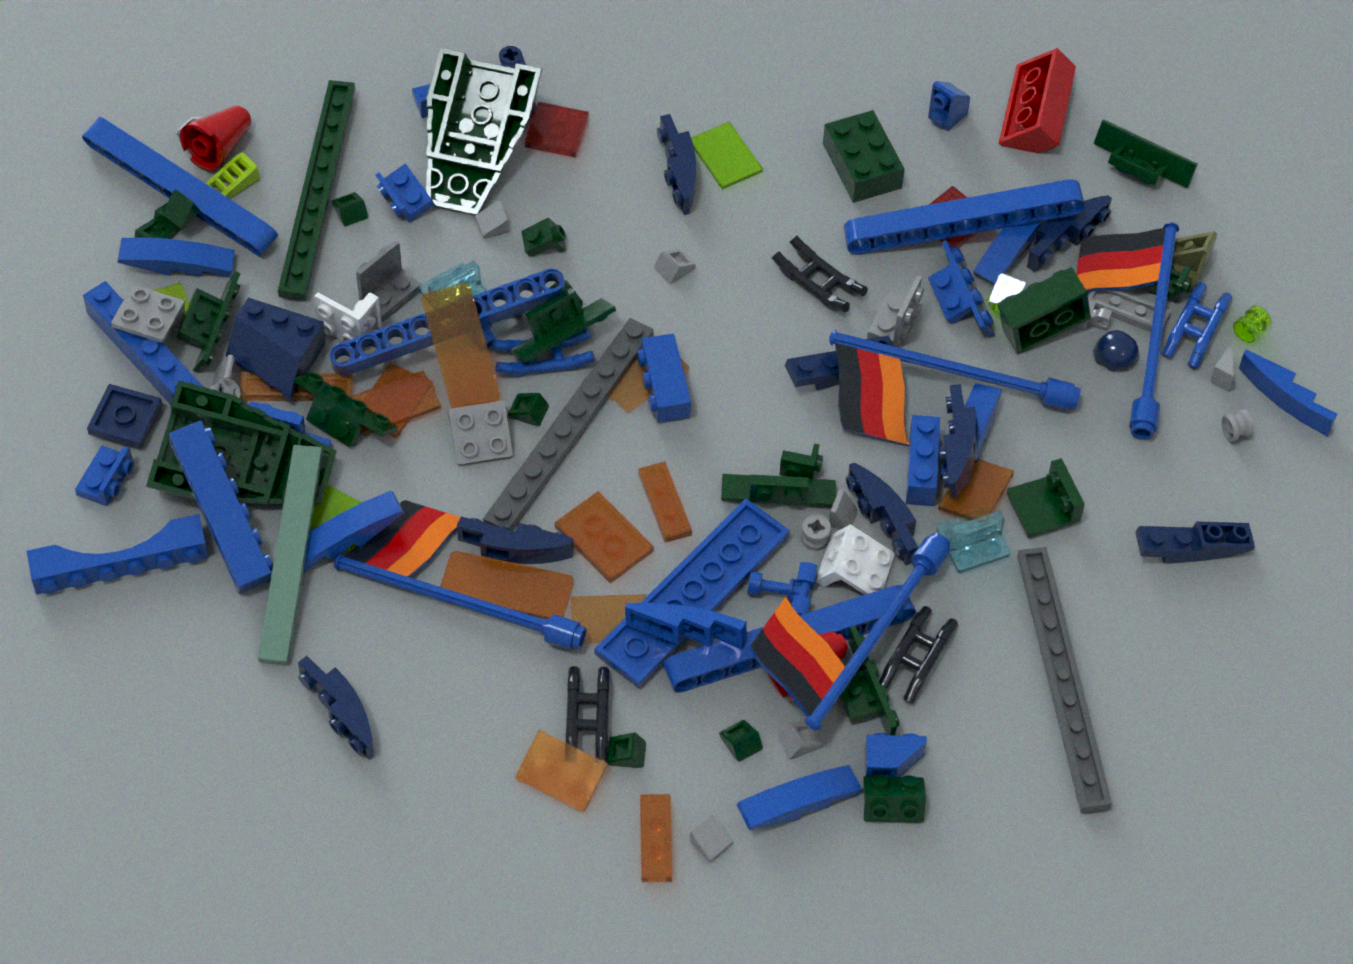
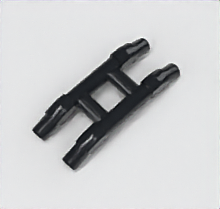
M798 235L789 243L798 251L801 258L808 263L804 268L799 271L780 251L772 257L773 261L789 279L796 281L831 309H837L845 313L850 308L849 302L841 300L838 296L830 293L838 284L840 285L839 287L852 294L865 296L868 292L867 286L857 283L856 280L839 272L819 257ZM818 269L829 277L821 286L809 278Z
M923 606L913 617L895 652L888 660L879 680L880 685H885L888 690L900 668V664L915 670L916 672L903 697L905 701L914 704L928 674L958 626V622L955 619H948L939 630L936 639L920 632L932 614V610L928 606ZM913 642L929 648L923 661L907 654Z
M572 666L568 670L565 762L577 763L578 731H596L595 763H607L610 670L607 667H600L598 669L597 693H579L580 668ZM579 705H597L596 719H578Z

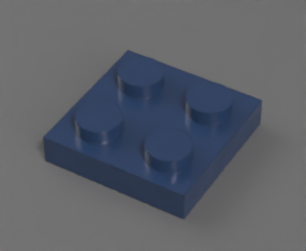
M109 384L87 427L88 434L141 449L162 406V400L156 396Z

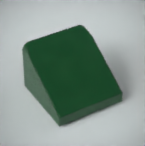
M175 189L162 215L183 231L200 209L193 201Z
M355 192L331 201L344 226L368 218L364 200Z
M518 393L509 410L508 417L530 425L540 426L549 408V404L540 393Z
M742 720L719 732L720 737L738 762L763 749L758 731L746 720Z
M636 732L610 737L607 764L609 766L631 768L644 767L645 740Z

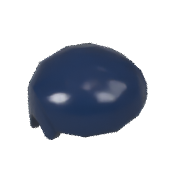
M1113 330L1107 332L1097 341L1093 353L1097 364H1105L1110 371L1126 370L1136 362L1139 349L1136 341L1129 334L1120 330Z

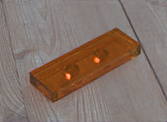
M666 462L638 468V475L664 542L692 536L691 526Z
M670 794L640 795L641 882H672Z

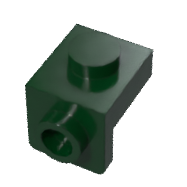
M549 217L521 231L525 253L530 257L552 246L560 252L566 250V233L563 227L555 224Z
M1185 265L1182 273L1171 269L1167 298L1177 302L1181 292L1187 293L1192 282V278L1188 277L1191 267ZM1158 284L1148 285L1147 290L1157 293Z
M814 443L811 456L783 450L779 475L813 479L815 471L820 472L822 467L823 455H819L820 445Z

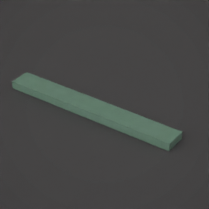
M293 445L258 653V661L261 663L287 665L289 663L322 462V447Z

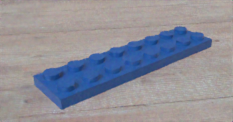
M745 498L641 603L682 605L715 612L750 576L751 571L754 572L789 537L790 530ZM625 617L594 648V654L639 688L688 638L683 637L679 645L627 626Z

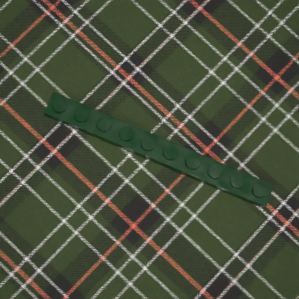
M329 80L278 287L279 297L306 300L356 90L355 83Z

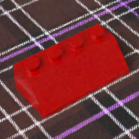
M1058 48L1016 65L999 138V144L1002 147L1041 153L1059 146L1076 66Z

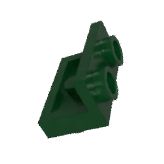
M884 775L863 776L864 821L924 822L926 794L923 777L911 775L903 777H886Z

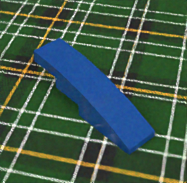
M1047 220L1003 228L973 270L974 275L998 287L1009 268L1014 267L1025 249L1028 250L1036 238L1037 229Z
M121 238L117 263L169 276L175 270L199 277L202 271L230 277L235 250L176 239Z
M1246 349L1243 353L1239 369L1253 385L1285 412L1328 437L1338 413L1315 403L1314 400L1317 393L1294 383L1295 372Z
M975 383L964 408L975 406L978 428L977 450L974 460L976 463L984 441L987 442L1002 394V389ZM947 463L942 464L939 472L940 478H943L942 471L947 470Z
M390 490L366 500L310 531L304 572L325 556L333 560L353 543L361 547L403 515L404 511L394 492Z
M627 603L625 606L627 626L679 645L683 637L707 646H711L715 638L740 648L747 641V622L725 614L690 606L663 603Z
M850 765L814 773L767 789L739 801L737 807L748 829L753 830L799 820L803 813L829 808L833 801L858 796L862 788Z

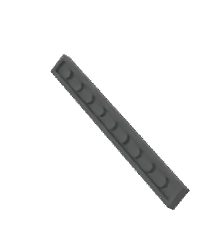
M629 318L484 516V523L496 527L504 526L511 531L514 529L637 359V350L641 349V338L653 337V328Z
M1047 547L1018 550L1017 559L1080 813L1108 810L1111 808L1112 803Z

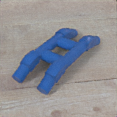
M1199 282L1192 290L1162 352L1163 356L1172 358L1183 333L1198 339L1187 364L1194 369H1198L1214 332L1232 300V295L1226 292L1219 298L1214 310L1200 305L1199 302L1207 289L1206 284L1203 282ZM1193 314L1208 319L1204 330L1188 324Z
M585 328L582 333L562 341L558 347L551 348L553 360L536 362L535 359L526 363L497 362L495 367L496 373H504L510 376H525L530 373L563 369L574 370L583 367L584 364L595 361L593 351L564 358L562 346L565 348L577 345L579 342L590 339L591 333L588 328ZM494 339L492 349L511 353L510 350L526 340Z

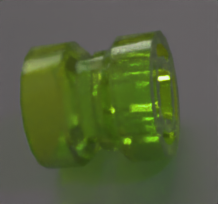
M1252 305L1245 312V317H1240L1233 323V330L1242 341L1253 343L1260 336V332H1264L1271 325V317L1262 307Z

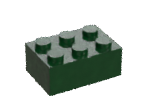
M874 110L824 125L823 146L853 203L902 189L904 167Z
M1072 267L1066 270H1059L1050 278L1041 282H1035L1029 285L1027 289L1015 295H1008L1001 302L997 303L1003 332L1017 355L1091 319L1087 291Z

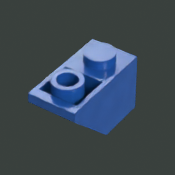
M935 81L932 86L928 118L936 125L949 131L968 114L970 96L949 82Z
M886 733L867 735L865 742V776L884 775L886 777H901L924 756L927 736H918L913 733L902 736L888 735Z

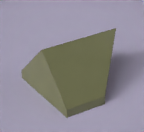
M1215 231L1175 239L1171 269L1182 273L1185 265L1191 267L1188 276L1192 278L1187 291L1189 294L1196 287L1212 256L1217 238Z

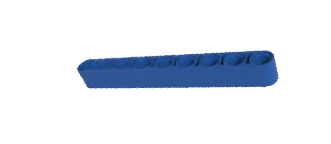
M99 116L82 135L84 142L93 150L170 199L175 189L180 191L200 209L196 215L198 218L255 255L261 257L278 237V233L268 223L105 118Z
M1067 179L854 218L847 221L843 229L848 251L852 254H864L1073 216L1084 210L1085 203L1079 182Z
M546 269L338 343L330 351L332 368L338 375H351L527 312L564 292V276L557 269ZM551 281L559 284L558 287L553 289L545 285ZM526 290L533 293L529 298H523L519 294ZM504 300L507 304L503 307H496L494 302ZM471 309L481 311L480 315L474 317L467 313ZM447 318L455 320L454 324L450 326H445L441 322ZM422 327L429 330L425 335L415 333L417 329ZM393 337L403 339L401 343L396 345L389 343ZM368 346L376 348V351L372 354H365L363 352L364 348ZM340 356L350 357V360L343 364L336 361Z
M902 585L891 586L799 616L818 634L833 631L837 635L841 634L845 640H848L850 627L856 626L859 635L862 636L871 631ZM908 597L888 627L908 621L916 614L910 597ZM763 627L748 631L747 641L742 648L719 640L713 642L711 646L703 645L667 658L663 666L674 692H685L761 668V665L751 653L749 646Z

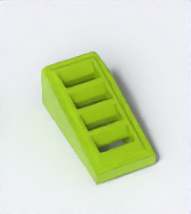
M241 152L211 177L206 184L212 188L218 187L222 191L221 194L230 199L260 179L258 167L247 155ZM227 181L230 185L227 187L223 182Z

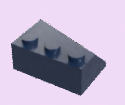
M248 297L235 318L226 357L233 355L236 365L249 374H256L264 380L265 385L271 389L273 387L282 392V396L290 401L299 387L298 384L293 382L295 377L308 373L325 345L324 321Z

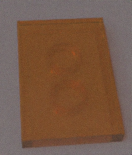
M599 491L555 522V528L559 532L574 538V548L610 584L654 552V546Z

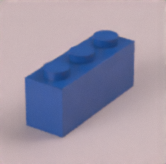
M674 333L641 338V349L637 350V360L639 366H644L645 373H642L644 389H649L651 395L648 396L650 413L655 412L657 423L690 418L691 400Z
M912 415L909 433L905 504L934 506L937 490L940 417Z

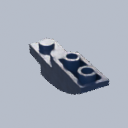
M667 114L660 116V127L657 128L658 140L666 146L667 170H664V178L667 186H672L675 205L680 206L683 214L687 215L690 213L695 195V150L689 131L678 133L671 115Z
M1106 195L1085 200V208L1079 214L1047 220L1037 229L1035 246L1029 252L1027 268L1036 272L1042 265L1047 266L1053 259L1054 254L1059 249L1063 250L1069 242L1077 246L1081 240L1090 238L1095 227L1099 223H1105L1109 218L1112 198Z
M889 335L866 339L894 346ZM836 351L790 358L786 361L785 368L795 387L814 384L818 390L839 385Z
M961 384L950 385L951 396L945 397L947 413H953V420L948 421L950 434L944 435L945 446H940L941 463H947V470L942 471L944 488L950 487L951 498L958 497L968 480L974 464L978 440L975 406L964 408Z
M855 462L849 464L846 484L851 493L854 492L857 496V503L861 514L867 515L871 524L880 521L883 532L889 534L892 540V548L895 555L902 558L905 566L912 564L911 557L918 549V546L912 537L915 533L916 519L900 496L877 475Z
M462 516L457 524L458 541L479 546L481 558L512 564H544L570 559L574 554V538L561 532L553 533L543 530L537 525L519 523L514 532L504 526L496 527L486 524L477 518L469 519Z
M1196 521L1193 527L1139 526L1135 531L1140 555L1144 557H1162L1163 563L1207 561L1242 554L1255 548L1249 523Z
M306 655L298 662L300 673L298 678L308 690L312 688L318 693L319 700L328 708L330 718L328 723L333 731L338 735L343 734L357 754L363 753L369 760L372 759L374 751L371 729L362 702L355 690L336 667L326 674Z

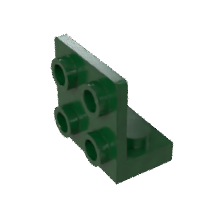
M1062 458L1051 461L1049 473L1046 477L1008 488L1006 493L1028 537L1081 521L1085 503Z

